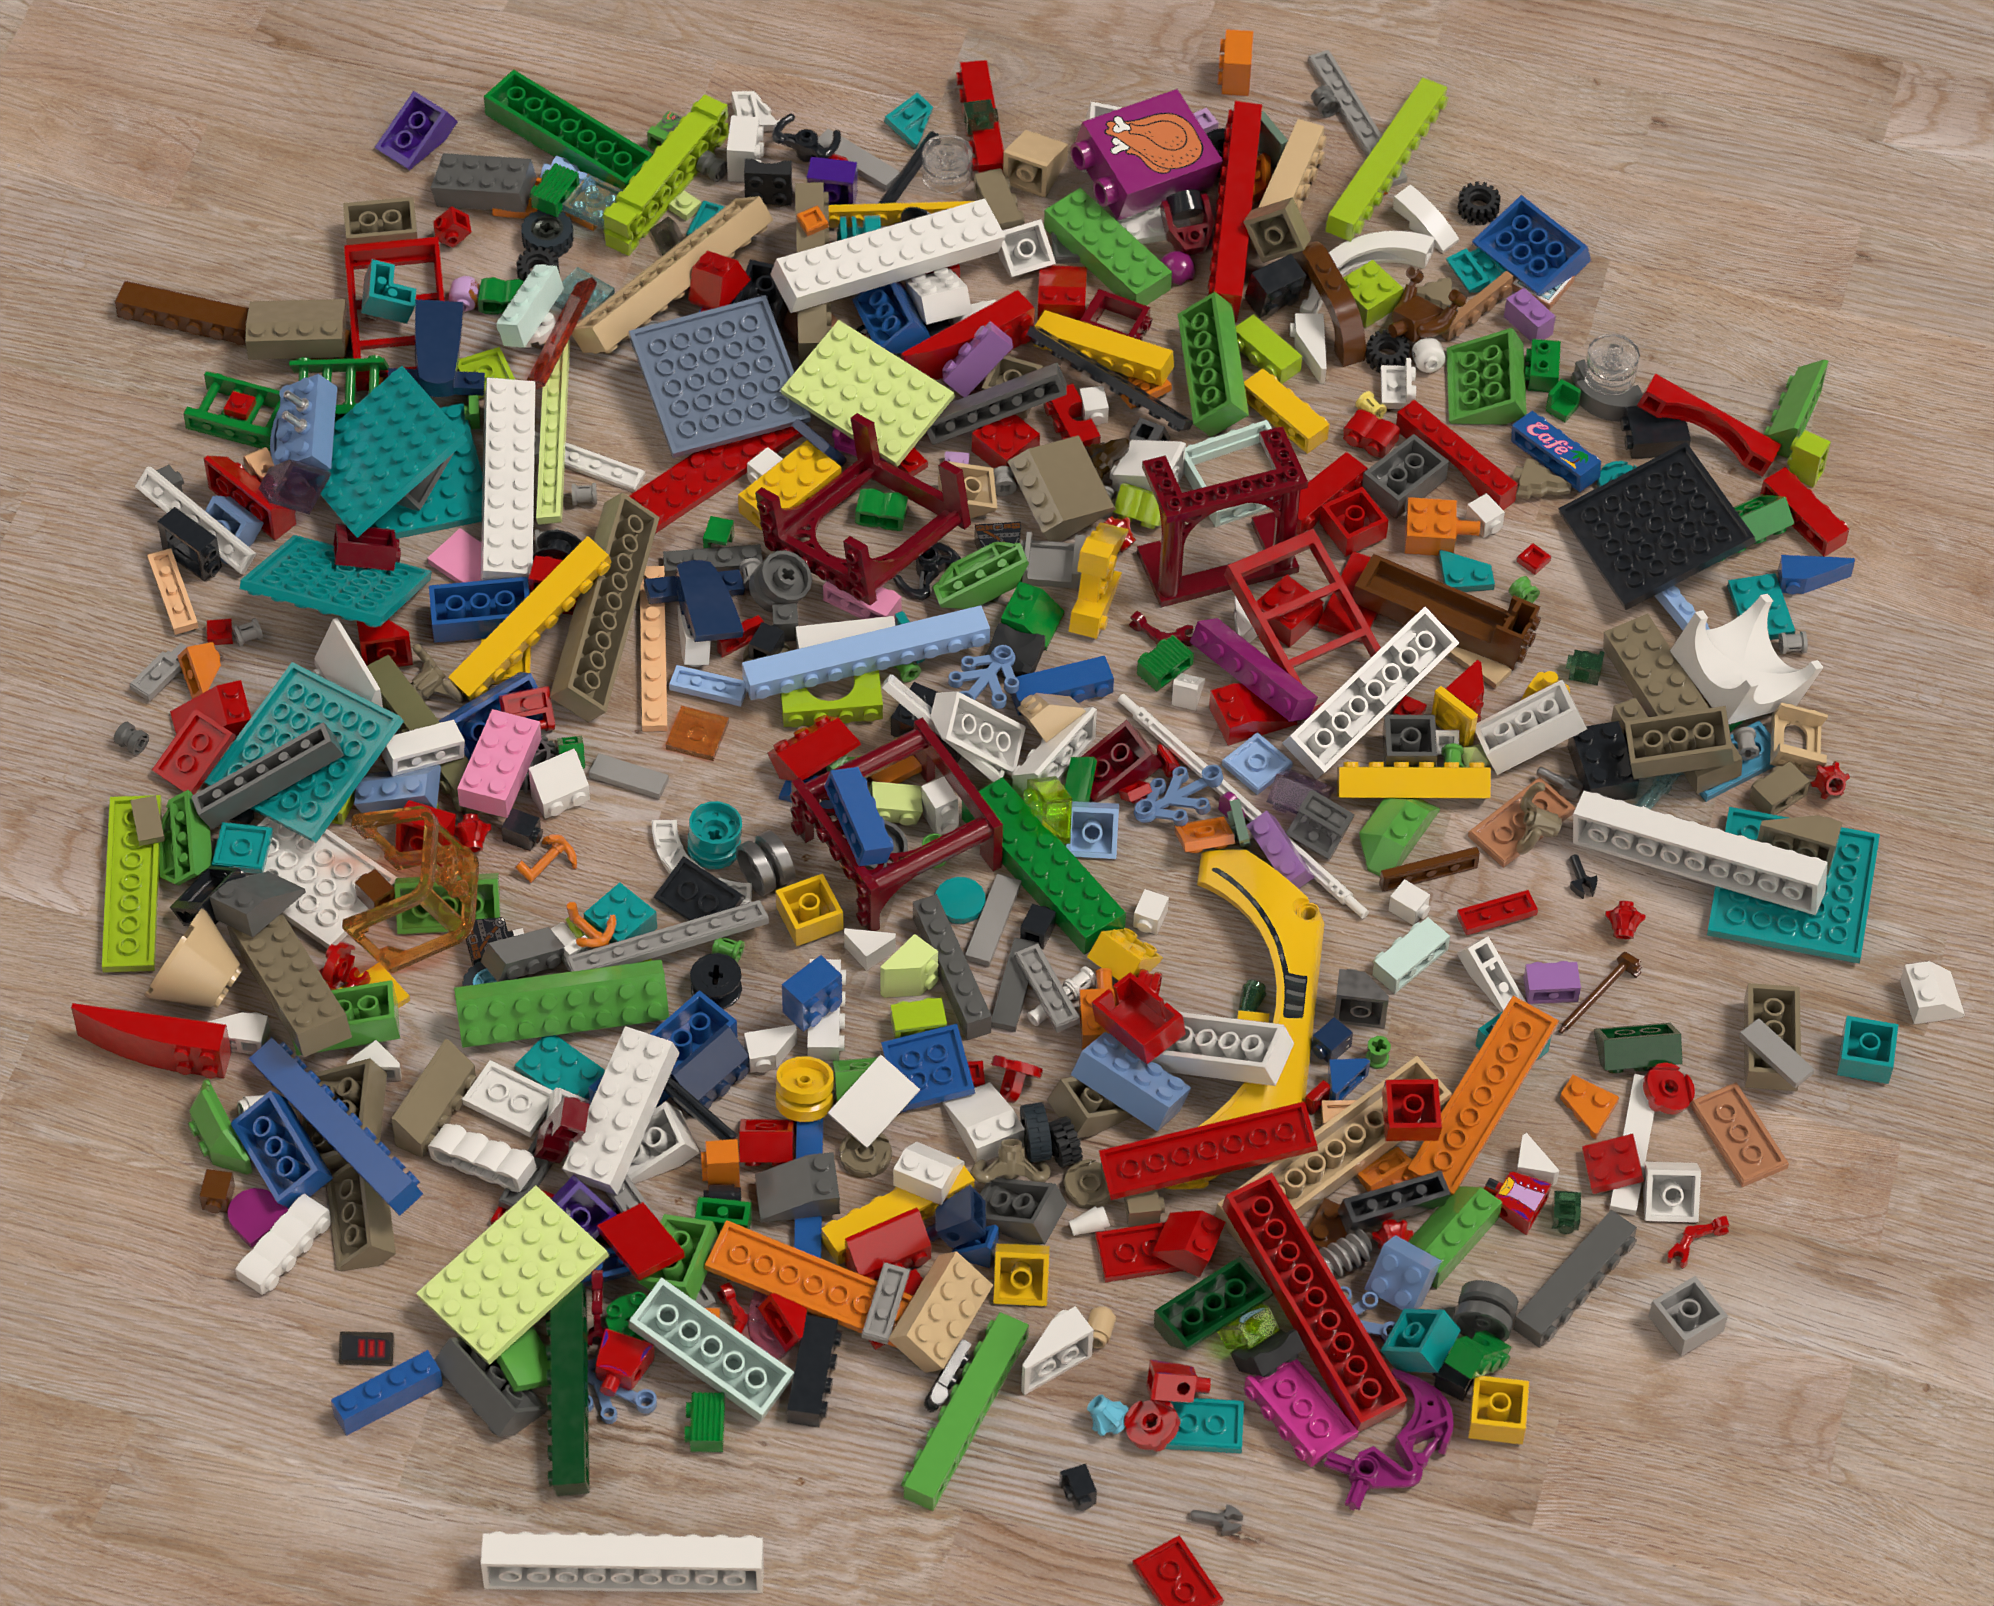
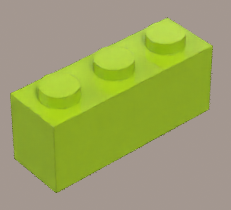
M1254 314L1236 326L1239 352H1242L1249 358L1253 365L1258 366L1260 369H1265L1269 374H1273L1281 384L1301 371L1302 355Z

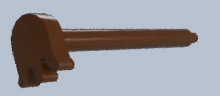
M1622 952L1617 957L1619 965L1562 1023V1027L1558 1030L1559 1033L1562 1034L1565 1030H1569L1625 971L1637 978L1642 973L1640 971L1642 966L1639 965L1641 960L1627 952Z

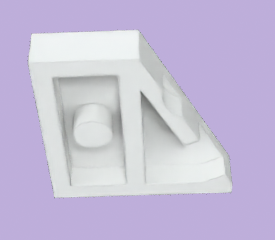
M755 91L732 92L731 102L735 116L759 117V127H764V131H773L779 120H776L771 115L772 110L761 101V98Z

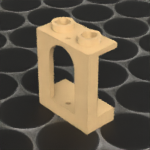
M1781 702L1771 718L1770 765L1783 766L1790 761L1802 773L1816 776L1818 772L1816 767L1818 765L1824 767L1827 764V755L1821 754V726L1828 718V715ZM1787 725H1796L1804 731L1806 735V750L1784 744V729Z

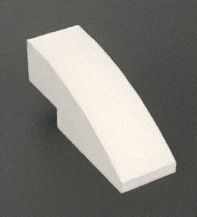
M1411 184L1394 196L1393 209L1410 222L1409 228L1412 231L1434 237V247L1442 254L1459 242L1458 236L1442 214Z

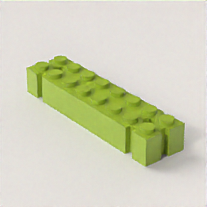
M704 94L699 101L692 105L691 112L681 118L679 125L674 131L669 132L664 143L655 149L649 161L643 163L638 174L633 176L628 186L618 193L615 203L613 202L611 206L604 210L606 246L627 256L632 254L639 245L641 237L645 238L669 209V203L680 195L699 173L696 170V165L700 156L705 151L714 153V149L716 147L719 148L729 137V124L725 122L728 118L727 104Z

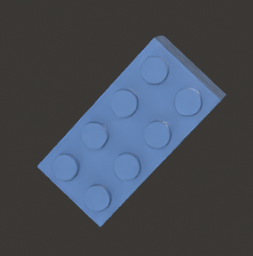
M1106 1032L1081 1052L1071 1073V1076L1156 1131H1159L1180 1112L1191 1090V1087L1185 1084L1182 1079L1174 1077L1162 1069L1159 1064L1153 1062L1149 1064L1144 1063L1115 1037Z

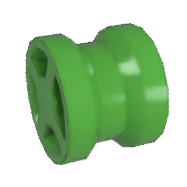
M1527 576L1518 578L1509 588L1511 596L1515 595L1531 603L1536 601L1540 594L1538 588L1531 585V581Z

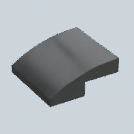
M1311 789L1298 809V814L1286 834L1288 837L1330 861L1355 815Z

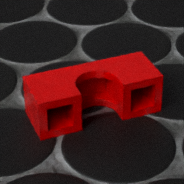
M1074 384L1067 385L1066 395L1044 403V410L1047 416L1052 417L1055 432L1057 434L1060 433L1062 440L1079 436L1084 446L1101 443V435L1092 418L1085 421L1074 420V418L1082 416V399Z

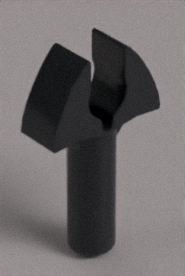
M1577 854L1571 855L1569 860L1577 879L1570 882V889L1577 896L1584 899L1585 891L1582 887V884L1589 887L1593 897L1598 882L1597 875L1593 877L1587 876Z

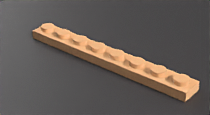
M646 566L640 587L642 732L667 731L665 603L649 604L643 586L645 579L665 577L664 566Z

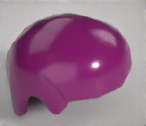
M1173 251L1162 257L1161 262L1172 271L1171 284L1175 283L1181 286L1186 280L1190 279L1192 281L1194 279L1196 270L1189 255L1182 251Z

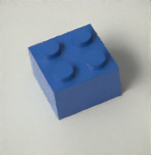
M822 955L818 956L782 984L783 1013L803 1032L809 1027L816 1026L822 1017L829 1012L836 1011L842 1003V974Z

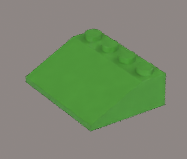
M1513 328L1447 347L1449 422L1451 424L1505 425L1518 421L1527 415L1524 344Z

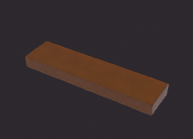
M1476 846L1381 870L1379 886L1382 892L1397 889L1404 879L1411 884H1417L1478 868L1480 852Z

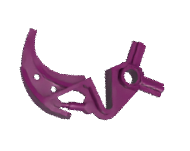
M1394 1368L1392 1370L1394 1378L1400 1380L1411 1389L1415 1400L1413 1416L1405 1428L1396 1436L1395 1450L1407 1471L1374 1446L1360 1451L1354 1460L1329 1451L1324 1467L1349 1475L1348 1480H1350L1352 1486L1344 1504L1350 1510H1360L1365 1495L1369 1490L1378 1488H1409L1420 1483L1423 1469L1427 1466L1428 1459L1437 1448L1436 1445L1439 1441L1442 1442L1438 1453L1446 1455L1453 1432V1413L1447 1399L1436 1387L1404 1371ZM1435 1437L1432 1442H1429L1422 1453L1413 1451V1445ZM1365 1470L1371 1474H1363L1360 1471Z

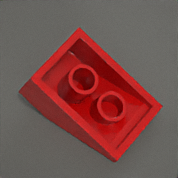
M1052 265L1040 269L1037 321L1045 310L1080 321L1085 313L1087 267Z
M241 680L216 685L170 711L176 735L195 708L236 735L235 739L251 719Z
M1233 683L1210 690L1209 709L1228 746L1246 741L1257 732L1262 736L1297 725V720L1288 721L1242 683Z

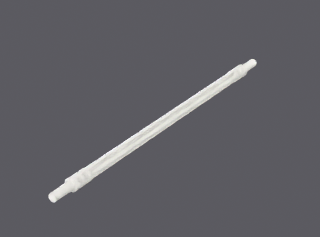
M1125 694L1120 695L1118 702L1133 714V719L1202 778V770L1208 765L1147 712L1145 708L1137 706ZM1224 779L1220 786L1213 788L1220 796L1228 791L1234 793L1240 799L1241 807L1245 812V818L1250 822L1262 814ZM1291 840L1314 875V879L1342 905L1346 904L1358 916L1364 919L1369 911L1352 897L1353 893Z

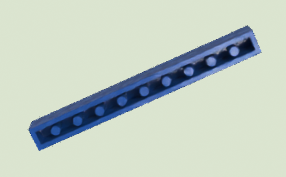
M270 1038L248 1059L399 1216L402 1215L423 1195L417 1187L420 1181L411 1171H408L406 1174L403 1172L406 1167L396 1156L391 1159L389 1157L391 1154L390 1150L381 1141L376 1144L374 1141L377 1137L367 1127L363 1130L360 1128L363 1123L353 1112L350 1115L346 1113L349 1109L339 1098L336 1101L332 1099L335 1094L325 1084L321 1087L318 1085L321 1080L312 1070L306 1073L305 1069L307 1066L298 1056L295 1058L291 1057L293 1051L284 1042L279 1045L273 1038Z

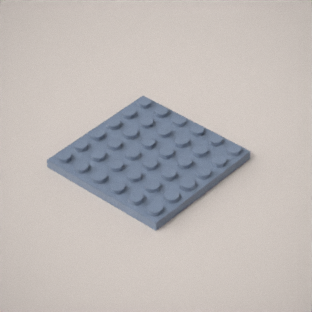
M766 295L629 331L631 344L672 458L792 427L791 425L796 419H800L803 423L811 421L808 410L781 394V388L794 374V370Z

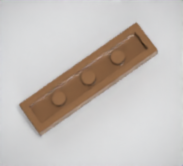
M1505 271L1464 306L1459 308L1451 327L1441 337L1449 342L1455 336H1460L1467 326L1471 323H1476L1482 314L1487 310H1492L1502 298H1507L1513 290V275Z

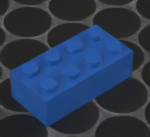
M528 576L429 585L434 643L487 638L529 596Z
M270 1090L231 1122L233 1129L277 1203L290 1208L301 1195L305 1194L310 1197L333 1179L332 1174L286 1098Z

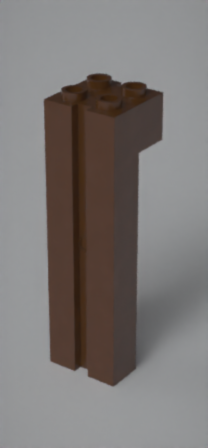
M1374 553L1355 584L1352 594L1357 605L1404 625L1426 607L1459 642L1456 647L1506 665L1512 671H1514L1518 662L1523 663L1528 651L1526 648L1528 646L1531 647L1536 638V633L1533 631L1537 630L1541 621V617H1538L1540 606L1515 595L1511 598L1509 609L1505 610Z

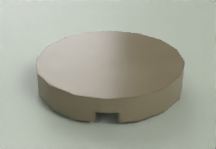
M882 1133L867 1149L851 1134H848L841 1142L839 1149L840 1161L845 1170L854 1176L861 1178L875 1177L883 1173L890 1165L892 1148L889 1140Z
M1086 1159L1070 1166L1064 1179V1190L1067 1198L1073 1204L1081 1208L1091 1209L1095 1206L1097 1208L1102 1207L1111 1201L1101 1163L1095 1162L1093 1159Z

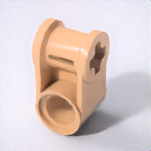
M266 447L243 456L245 467L250 475L257 476L264 486L268 489L272 488L275 492L281 488L278 472L275 471L272 456Z

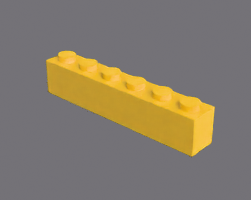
M1046 310L1035 324V326H1040L1106 368L1129 377L1132 376L1148 383L1162 386L1174 368L1173 350ZM1045 346L1044 348L1039 347V348H1041V349H1046V350L1052 351L1051 349H1049V348L1046 347V346Z
M1343 762V766H1337V797L1491 798V768L1484 767V762H1469V767H1459V762H1444V767H1434V762H1419V767H1409V762H1394V767H1384V762H1369V767L1359 766V762Z
M964 1165L944 1201L969 1185L975 1189V1179ZM895 1187L892 1192L884 1196L875 1197L869 1204L861 1208L852 1209L839 1220L828 1222L821 1228L822 1243L839 1266L845 1262V1238L916 1207L924 1221L935 1215V1209L939 1204Z

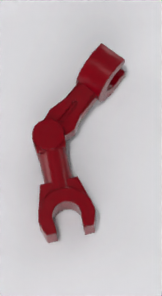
M1139 611L1130 616L1132 621L1129 623V626L1135 631L1139 632L1142 630L1151 640L1155 641V644H1158L1162 639L1167 640L1174 635L1185 646L1193 645L1190 643L1191 637L1186 636V634H1193V625H1185L1177 628L1175 632L1166 633L1148 624L1145 616Z
M603 1270L592 1271V1315H594V1327L590 1328L587 1332L588 1346H592V1339L595 1336H600L603 1339L605 1328L601 1327V1315H603Z

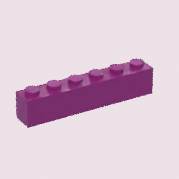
M1214 618L1197 622L1190 640L1191 644L1288 721L1307 719L1311 715L1318 699L1314 693L1220 619Z

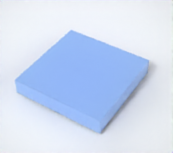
M1257 732L1222 760V766L1258 795L1293 767V762Z

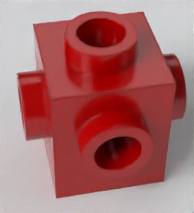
M452 206L433 221L435 237H438L440 243H444L452 248L472 233L469 215Z

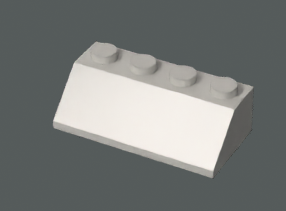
M1560 680L1478 722L1475 731L1487 758L1498 775L1587 730V727L1563 680Z
M958 691L936 693L931 718L942 739L1012 774L1017 767L1026 726Z
M1094 707L1084 708L1086 712L1047 743L1042 739L1039 747L1030 751L1023 765H1018L1013 771V789L1020 795L1038 804L1069 769L1071 757H1079L1094 741L1097 709Z

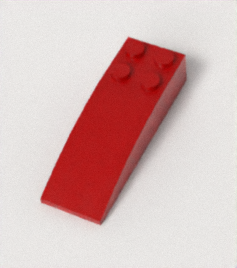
M1016 290L901 353V359L933 380L943 379L944 365L949 360H954L959 355L960 348L965 343H970L975 338L976 331L981 326H986L990 321L1012 339L1013 348L1008 353L1016 347L1028 343L1033 339L1027 335L1030 326H1034L1035 307L1019 290Z
M72 1003L71 1009L77 1035L102 1049L141 1064L178 1072L182 1075L195 1074L210 1079L225 1078L232 1053L226 1024Z

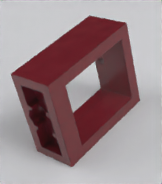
M1098 289L1080 321L1142 341L1144 331H1149L1153 319L1150 317L1151 307ZM1106 309L1136 320L1129 334L1097 323L1104 310Z
M336 523L333 541L335 565L394 571L395 562L399 563L401 557L400 539H396L395 530L369 527L357 538L345 524Z

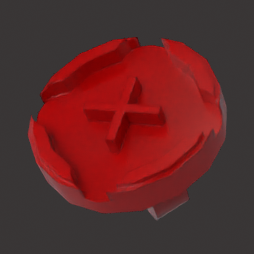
M998 1055L992 1058V1066L1005 1070L1000 1094L1008 1103H1015L1018 1100L1025 1076L1038 1079L1042 1077L1043 1068L1018 1060L1006 1059V1057Z

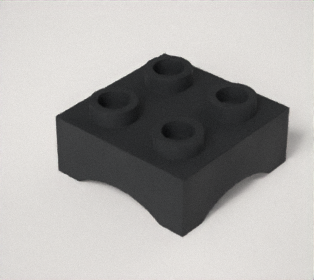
M745 159V198L760 196L765 205L791 206L793 193L792 161L783 160L778 163H762L754 159Z
M998 623L992 642L985 655H991L995 647L999 645L1009 646L1015 654V662L1011 666L1015 677L1034 673L1045 648V636L1023 633L1010 628L1008 625ZM982 665V669L989 667V665ZM1000 669L996 675L1005 678Z
M1272 1325L1264 1331L1263 1336L1269 1330L1275 1333L1254 1347L1250 1345L1244 1348H1236L1230 1352L1238 1370L1252 1375L1268 1377L1277 1371V1367L1281 1364L1297 1359L1298 1353L1306 1349L1297 1330L1292 1329L1289 1332H1284L1277 1326Z

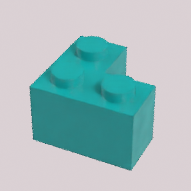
M372 259L364 276L361 313L407 324L415 308L416 288L395 284V265Z

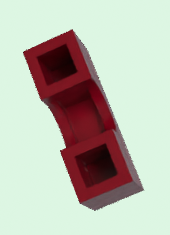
M564 1097L538 1130L535 1157L560 1164L568 1154L570 1141L577 1143L586 1132L590 1104L581 1102L580 1099L575 1097Z

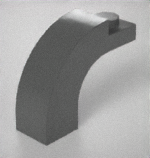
M1584 359L1575 362L1572 380L1574 385L1581 390L1579 405L1587 412L1604 420L1620 422L1621 417L1625 415L1626 407L1637 406L1643 395L1639 385L1624 389L1607 388L1596 381Z

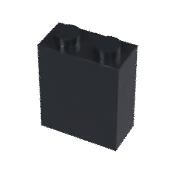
M1638 406L1626 407L1625 415L1621 417V430L1626 432L1624 439L1625 449L1630 451L1631 459L1655 458L1684 442H1687L1690 446L1691 438L1686 421L1673 418H1657Z

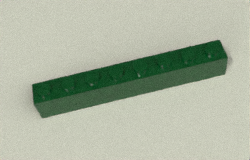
M580 1282L549 1310L550 1320H546L547 1335L551 1336V1344L546 1346L547 1359L551 1361V1369H547L548 1386H551V1394L547 1395L548 1410L552 1413V1419L547 1420L548 1435L552 1436V1445H548L547 1448L549 1462L552 1461V1470H548L549 1487L554 1488L557 1496L590 1493L587 1292L583 1283Z

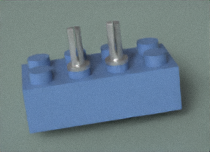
M320 374L303 378L301 381L291 385H285L279 393L281 397L280 407L271 431L270 450L275 471L292 483L331 469L337 386Z

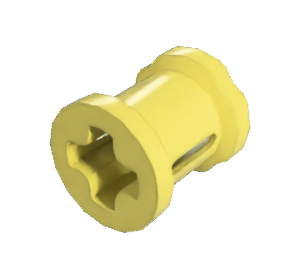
M1370 391L1363 393L1355 403L1357 409L1366 410L1379 419H1382L1387 411L1386 406L1380 405L1374 399V394Z

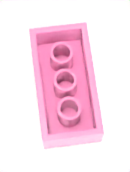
M492 709L457 788L459 806L508 818L542 739L540 721Z

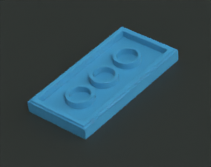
M1760 721L1747 726L1756 731L1754 740L1755 745L1759 748V755L1751 760H1742L1741 776L1699 793L1705 802L1775 767L1770 765L1771 734ZM1731 734V741L1736 749H1738V743L1734 740L1733 734Z

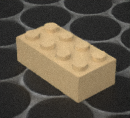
M957 1251L938 1255L888 1340L923 1372L943 1370L993 1284Z

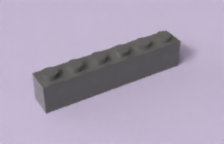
M1058 363L1051 364L949 403L926 432L932 445L1062 397L1066 395V380Z
M323 722L191 797L198 815L211 829H214L221 825L222 822L234 818L341 758L344 754L337 737Z
M937 894L913 901V921L921 939L938 951V977L966 1039L970 1040L991 1033V1013Z
M1610 1210L1518 1313L1513 1330L1539 1348L1545 1341L1550 1342L1558 1331L1557 1327L1561 1323L1566 1324L1574 1313L1573 1309L1577 1305L1582 1306L1589 1297V1291L1593 1287L1598 1288L1605 1278V1273L1609 1269L1614 1270L1621 1260L1620 1256L1625 1251L1630 1252L1637 1242V1239H1635L1637 1227L1613 1210Z

